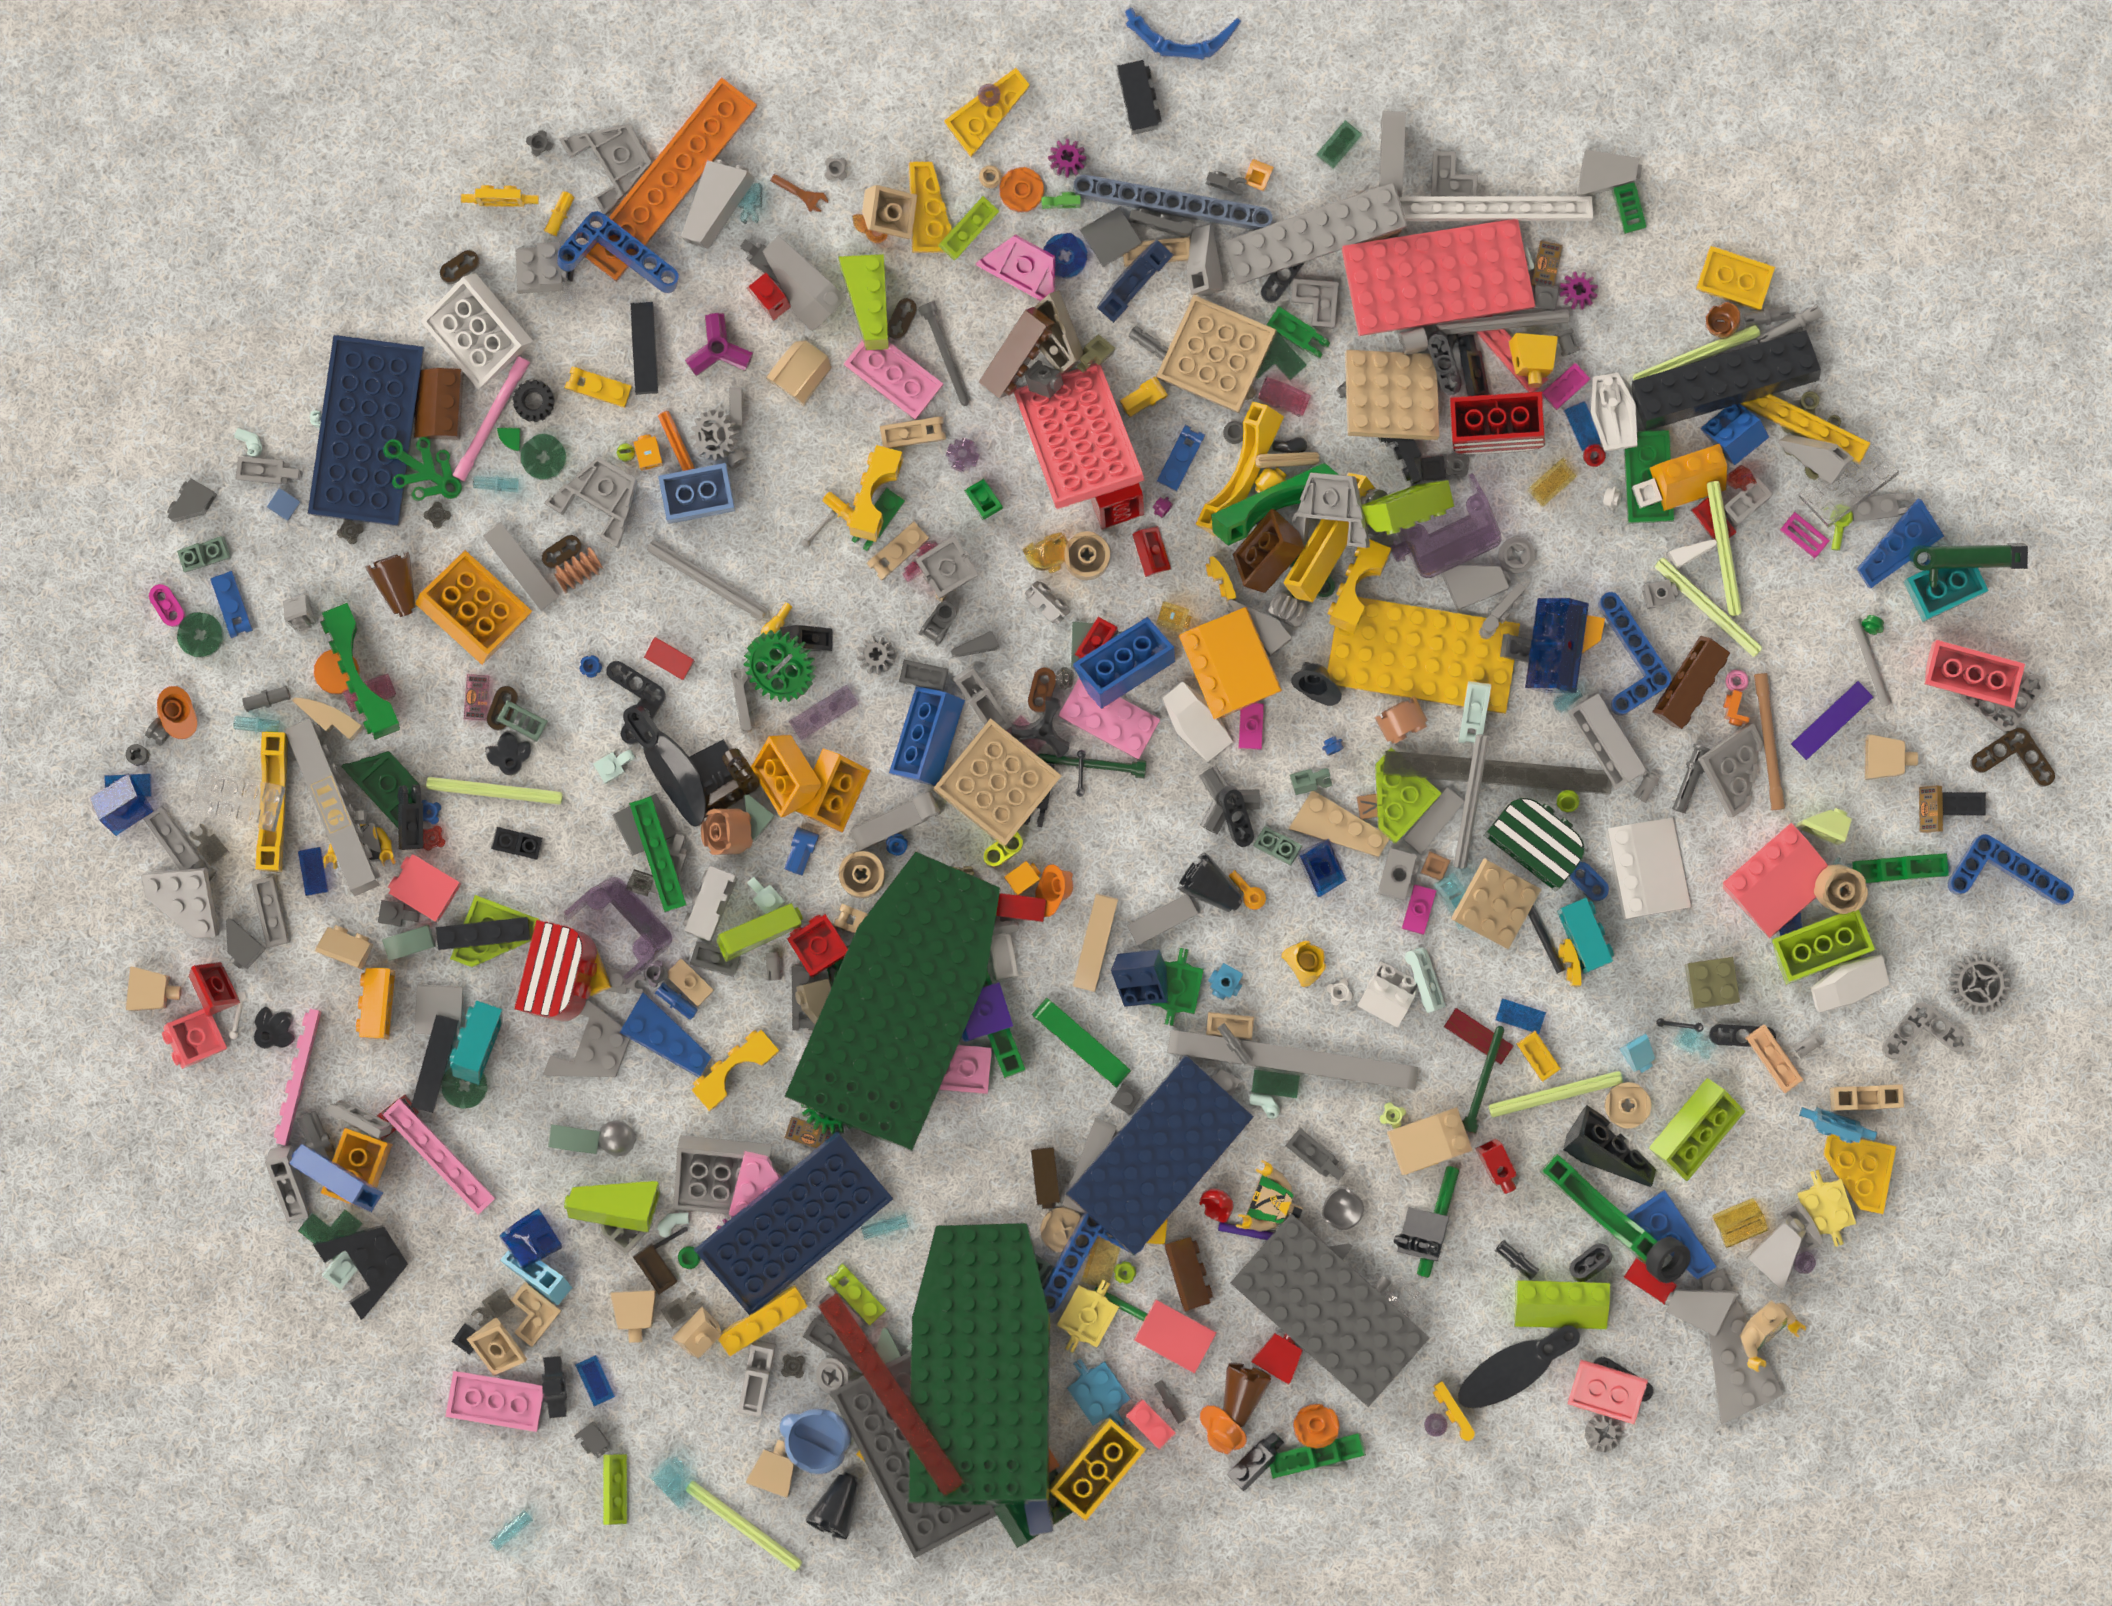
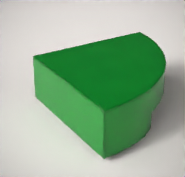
M497 428L501 442L507 448L520 452L521 429Z

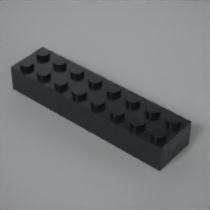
M1807 330L1633 380L1631 391L1644 429L1648 431L1819 381L1821 368Z

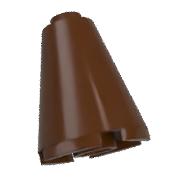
M408 551L403 552L404 557L402 558L401 555L398 556L396 554L373 562V568H371V565L365 566L366 571L393 614L399 613L400 617L412 614V609L416 607L411 561Z
M1232 1362L1226 1368L1223 1411L1237 1425L1244 1427L1270 1385L1272 1378H1270L1271 1376L1258 1368H1243L1244 1364Z

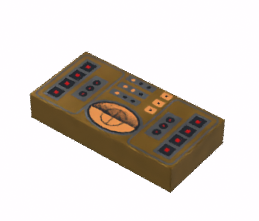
M1540 240L1531 282L1532 286H1536V283L1554 286L1563 245Z
M1942 786L1919 787L1920 833L1943 832Z
M791 1116L784 1138L817 1148L832 1135L829 1128H827L825 1134H822V1126L815 1131L813 1129L815 1123L807 1124V1121Z

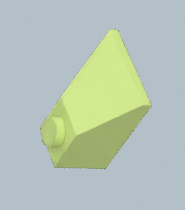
M1835 808L1834 811L1828 810L1802 820L1797 824L1796 828L1833 844L1840 845L1847 838L1852 819L1847 817V812Z

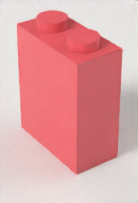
M414 854L411 857L407 856L401 864L400 868L403 870L399 877L395 876L388 886L391 889L389 894L438 923L461 883Z
M1143 1399L1125 1414L1158 1449L1175 1434L1167 1423Z

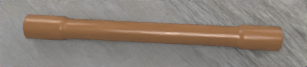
M1760 673L1754 675L1760 709L1770 787L1771 811L1785 809L1774 736L1768 673Z

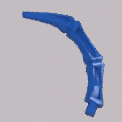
M1133 8L1125 11L1129 20L1126 26L1134 31L1155 53H1160L1161 56L1203 60L1205 57H1212L1222 48L1241 22L1240 19L1236 18L1211 40H1205L1202 43L1179 44L1170 39L1165 40L1163 36L1152 30L1142 16H1136Z

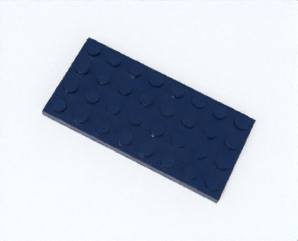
M333 335L308 515L399 527L404 487L402 489L395 488L392 480L397 474L406 475L408 465L397 458H387L383 448L389 440L395 439L402 444L405 453L409 454L424 355L423 346ZM394 447L388 448V451L391 454L396 453V449ZM396 478V483L403 485V480Z
M1184 1056L1066 1192V1195L1135 1256L1254 1116L1188 1056Z
M837 1131L698 1245L694 1251L743 1309L751 1315L788 1287L891 1202L893 1198Z

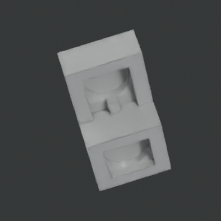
M1798 1200L1785 1207L1780 1214L1785 1219L1789 1215L1793 1219H1798L1806 1230L1801 1248L1807 1253L1821 1246L1823 1242L1819 1231L1800 1201Z

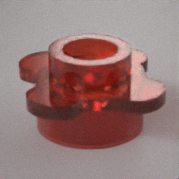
M436 825L428 830L423 829V848L426 851H431L435 847L442 848L445 846L446 841L442 838V828Z

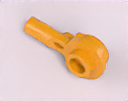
M1236 870L1228 875L1244 893L1243 901L1246 907L1252 910L1263 907L1266 895L1262 889L1250 887Z

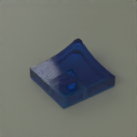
M539 1208L511 1225L499 1235L500 1240L514 1257L521 1270L562 1249L561 1242Z

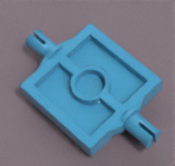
M1802 1107L1799 1116L1811 1119L1819 1133L1827 1136L1831 1134L1840 1136V1139L1847 1143H1853V1141L1859 1143L1861 1137L1874 1141L1877 1132L1861 1126L1860 1121L1816 1107L1815 1111Z
M1081 1358L1074 1362L1073 1365L1080 1373V1376L1067 1389L1091 1424L1094 1426L1102 1419L1110 1417L1119 1427L1124 1425L1125 1422L1118 1411L1131 1398L1106 1361L1089 1370Z

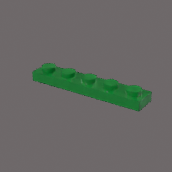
M652 796L629 803L664 912L687 906Z

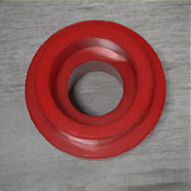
M1598 444L1589 445L1583 452L1585 463L1591 467L1600 466L1605 461L1606 452ZM1597 452V457L1592 459L1590 457L1591 453Z

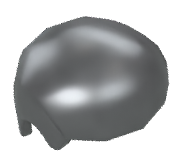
M616 1120L607 1122L601 1127L598 1142L605 1152L618 1157L627 1155L633 1149L636 1139L631 1127L624 1122Z

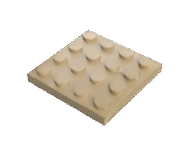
M1193 295L1156 377L1239 413L1277 331Z
M1346 350L1348 436L1438 440L1437 373L1430 354L1415 353L1404 355L1403 352Z
M990 718L933 790L1005 847L1062 775Z

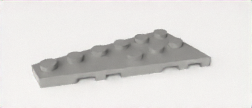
M1723 1269L1701 1279L1702 1290L1733 1291ZM1737 1298L1720 1334L1714 1336L1709 1333L1721 1425L1784 1395L1762 1349L1758 1350L1757 1356L1766 1361V1366L1762 1367L1759 1365V1372L1747 1365L1749 1357H1747L1739 1336L1748 1320Z

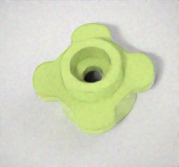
M1388 1102L1384 1105L1385 1111L1379 1120L1382 1124L1392 1125L1394 1129L1401 1126L1400 1121L1405 1116L1406 1110L1403 1107L1393 1106L1391 1102ZM1392 1113L1395 1114L1394 1118L1390 1116Z

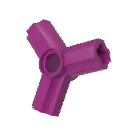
M712 313L705 315L707 344L685 359L688 367L696 377L719 360L746 371L753 353L727 342L725 314ZM715 344H722L724 350L721 353L716 354L712 351V347Z

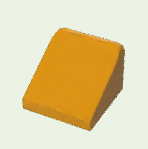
M1253 159L1245 176L1247 180L1246 185L1264 191L1274 167Z

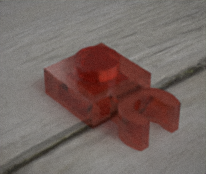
M1740 465L1727 474L1726 483L1735 490L1741 488L1742 491H1746L1748 484H1756L1757 481L1750 469Z

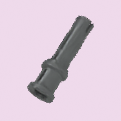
M1693 744L1694 751L1690 761L1686 762V775L1672 806L1673 810L1686 814L1699 776L1705 772L1698 758L1711 750L1698 744Z

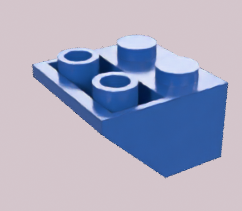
M1741 404L1724 408L1700 428L1713 445L1720 444L1724 457L1734 466L1769 438L1760 419Z

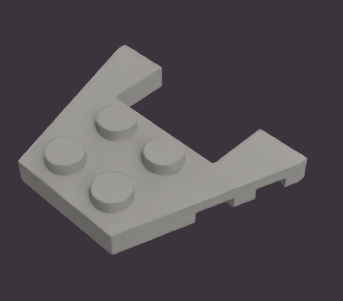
M629 124L559 139L570 158L589 147L594 151L613 184L612 187L593 197L599 209L605 215L613 209L652 164Z
M598 456L580 471L576 478L567 485L562 486L559 489L560 491L552 498L549 497L544 504L563 515L574 497L578 496L612 517L601 533L600 538L619 549L637 480Z
M1310 473L1300 498V506L1292 518V526L1300 533L1302 541H1308L1310 518L1348 521L1347 546L1369 548L1370 541L1356 477Z
M586 999L585 1006L580 1015L589 1017L573 1063L550 1055L543 1075L579 1077L617 1076L630 1038L620 1033L622 1029L620 1024Z

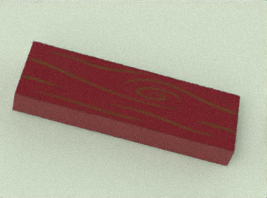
M1455 1008L1443 1027L1487 1056L1494 1032L1458 1008ZM1502 1038L1495 1062L1502 1065L1514 1045Z

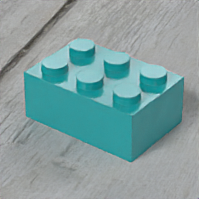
M1978 568L1938 569V581L1935 588L1930 587L1929 570L1919 572L1903 581L1922 623L1989 591Z
M1584 898L1557 910L1566 935L1577 952L1583 974L1613 962L1612 957L1615 956L1610 944L1605 943L1603 936L1606 933L1601 922L1597 923L1594 914H1597L1592 901L1588 902L1587 898Z
M476 1000L474 1007L470 1006L465 1018L467 1019L466 1028L461 1027L457 1038L459 1040L458 1048H453L449 1061H451L450 1068H452L454 1077L479 1085L501 1029L503 1015L502 1009Z

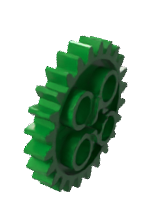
M770 630L767 634L763 632L759 637H756L747 647L748 652L744 657L748 660L744 663V666L749 667V669L745 673L752 675V678L749 680L750 683H757L755 690L763 689L762 696L769 693L770 700L777 696L779 702H782L784 698L790 702L793 698L797 700L801 695H804L813 685L812 680L816 677L813 672L816 666L810 664L815 658L808 657L811 650L803 649L805 642L797 643L798 636L791 639L790 632L782 636L781 630H778L775 634ZM789 654L793 656L771 678H768L767 675Z

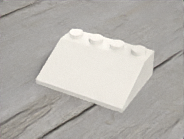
M476 273L462 277L421 320L423 325L478 390L516 360L534 342Z
M1673 818L1608 828L1605 831L1623 920L1691 907Z

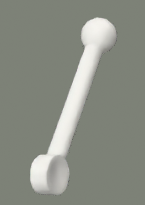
M243 992L237 994L241 1003L237 1006L233 1030L229 1034L231 1039L238 1038V1023L242 1004L246 999V994Z

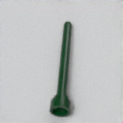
M1043 753L1037 755L1046 763L1079 767L1078 757L1062 756L1057 758L1056 755ZM1083 759V767L1129 772L1131 775H1135V778L1145 779L1147 763L1145 760H1137V762H1132L1131 764Z
M1497 1026L1468 1116H1465L1464 1120H1462L1465 1131L1477 1134L1479 1125H1477L1478 1120L1476 1118L1505 1031L1502 1026Z

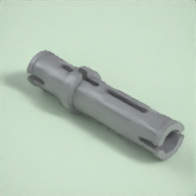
M1816 304L1800 314H1794V317L1787 322L1757 337L1758 343H1763L1793 334L1800 329L1804 330L1807 325L1822 318L1823 313Z

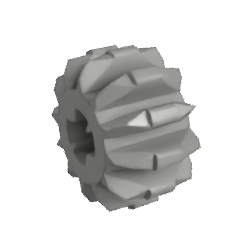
M1276 593L1268 609L1269 614L1274 618L1294 627L1301 625L1308 611L1307 606L1302 602L1282 593Z
M871 636V644L866 639L863 640L866 649L858 647L857 650L864 655L857 656V660H865L860 665L861 669L869 665L868 674H871L873 668H876L877 675H880V667L882 666L885 671H889L886 662L894 664V659L888 656L895 655V650H888L892 646L891 642H887L883 646L884 637H880L879 642L876 643L875 636ZM873 650H878V653L882 652L878 661H874L873 657L870 658Z

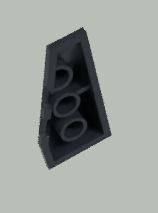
M1586 1105L1569 1130L1563 1150L1584 1164L1651 1187L1656 1173L1654 1166L1638 1150L1634 1149L1631 1151L1624 1142L1626 1138L1621 1133L1616 1136L1607 1127L1610 1122L1606 1117Z

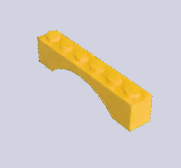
M1252 401L1243 420V445L1236 469L1222 491L1204 504L1195 525L1216 536L1212 531L1211 514L1247 498L1261 469L1256 467L1255 458L1258 455L1268 453L1284 419L1283 415L1268 405Z
M262 732L261 737L262 794L255 868L258 871L282 872L288 759V737L285 732Z

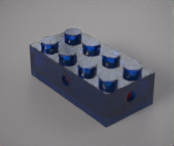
M1572 598L1537 599L1525 688L1543 693L1577 692L1589 603Z

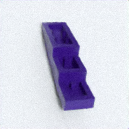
M1857 681L1804 730L1791 745L1805 760L1809 759L1874 697Z

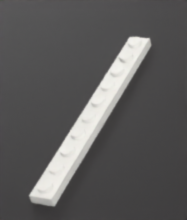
M1592 196L1399 197L1406 221H1503L1518 219V221H1591L1593 219Z

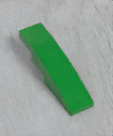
M1947 853L1852 861V868L1863 875L1865 883L1949 876Z
M1361 1433L1335 1439L1332 1444L1323 1448L1305 1446L1277 1453L1275 1456L1276 1460L1269 1467L1272 1479L1366 1456Z

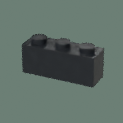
M1144 60L1117 65V74L1131 134L1135 135L1157 130L1158 123L1162 122L1160 110L1155 109L1153 103L1157 98L1154 87L1150 88L1148 79H1152L1149 65L1145 66Z

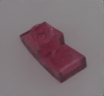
M1268 377L1265 378L1258 395L1260 400L1275 408L1282 407L1298 417L1304 415L1311 395L1295 387Z
M930 542L925 543L919 548L920 552L917 553V557L932 550L938 544L936 542L933 544ZM913 562L904 568L906 572L902 573L908 584L918 577L922 570L916 562Z
M388 673L364 681L371 691L384 700L393 698L396 695ZM348 689L343 690V695L350 712L357 711L354 703L357 701L355 693L350 694Z

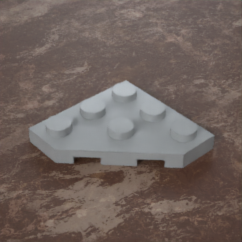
M1753 723L1746 724L1698 758L1728 817H1735L1750 806L1752 796H1750V791L1757 775L1758 765L1756 763L1758 753L1762 751L1763 741Z
M207 868L146 872L141 875L145 897L194 938H204L219 935Z

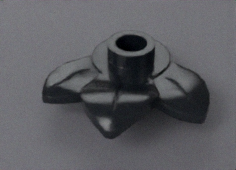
M504 732L500 736L497 746L485 748V754L490 764L498 766L502 773L505 775H515L521 770L522 762L529 758L531 746L528 741L518 744L513 734ZM508 761H514L512 766H507L506 764Z
M268 1007L262 1008L255 1018L257 1030L254 1033V1041L256 1045L263 1049L273 1046L280 1048L289 1046L295 1040L294 1035L288 1032L292 1023L291 1013L279 1012L273 1015ZM267 1033L269 1034L270 1038L268 1040H263L261 1038V1035Z

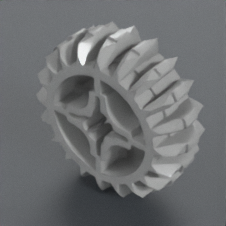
M1977 953L1972 954V961L1968 956L1963 957L1965 964L1961 961L1956 962L1960 970L1951 969V972L1956 977L1948 978V981L1955 982V985L1948 987L1950 991L1956 990V994L1951 995V999L1959 997L1960 1000L1956 1003V1006L1959 1007L1965 1003L1963 1011L1968 1012L1972 1007L1973 1015H1977L1979 1008L1982 1015H1986L1987 1008L1991 1013L1995 1012L1993 1004L1997 1007H2002L2003 1004L1999 998L2007 1000L2008 996L2003 994V991L2011 990L2010 987L2004 986V983L2011 981L2010 978H2003V975L2007 974L2008 970L2000 971L1999 968L2003 963L1998 962L1994 965L1995 957L1992 956L1987 961V954L1985 953L1981 955L1980 960ZM1974 965L1984 966L1990 969L1993 974L1983 976L1979 970H1976ZM1968 970L1970 973V983L1962 988V978ZM1976 979H1978L1979 981L1989 979V981L1985 982L1982 986L1984 987L1983 990L1980 987L1970 989L1971 987L1975 986V983H1977L1975 981ZM1997 980V990L1991 999L1989 996V985ZM1976 992L1983 999L1984 1003L1974 1002L1966 994Z

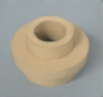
M986 166L979 173V181L986 188H995L1001 182V172L995 166ZM991 173L995 178L993 181H988L986 175Z

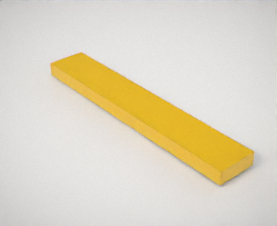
M1772 394L1741 403L1746 409L1805 438L1837 444L1854 458L1852 461L1861 464L1871 445L1870 442Z

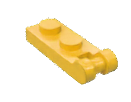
M571 366L569 372L571 376L569 381H566L565 389L623 408L626 407L632 389L631 385ZM580 377L586 379L584 386L577 385Z
M1443 1381L1433 1385L1435 1391L1432 1392L1439 1404L1444 1402L1448 1408L1445 1413L1452 1424L1456 1422L1460 1427V1437L1465 1441L1472 1440L1475 1432Z

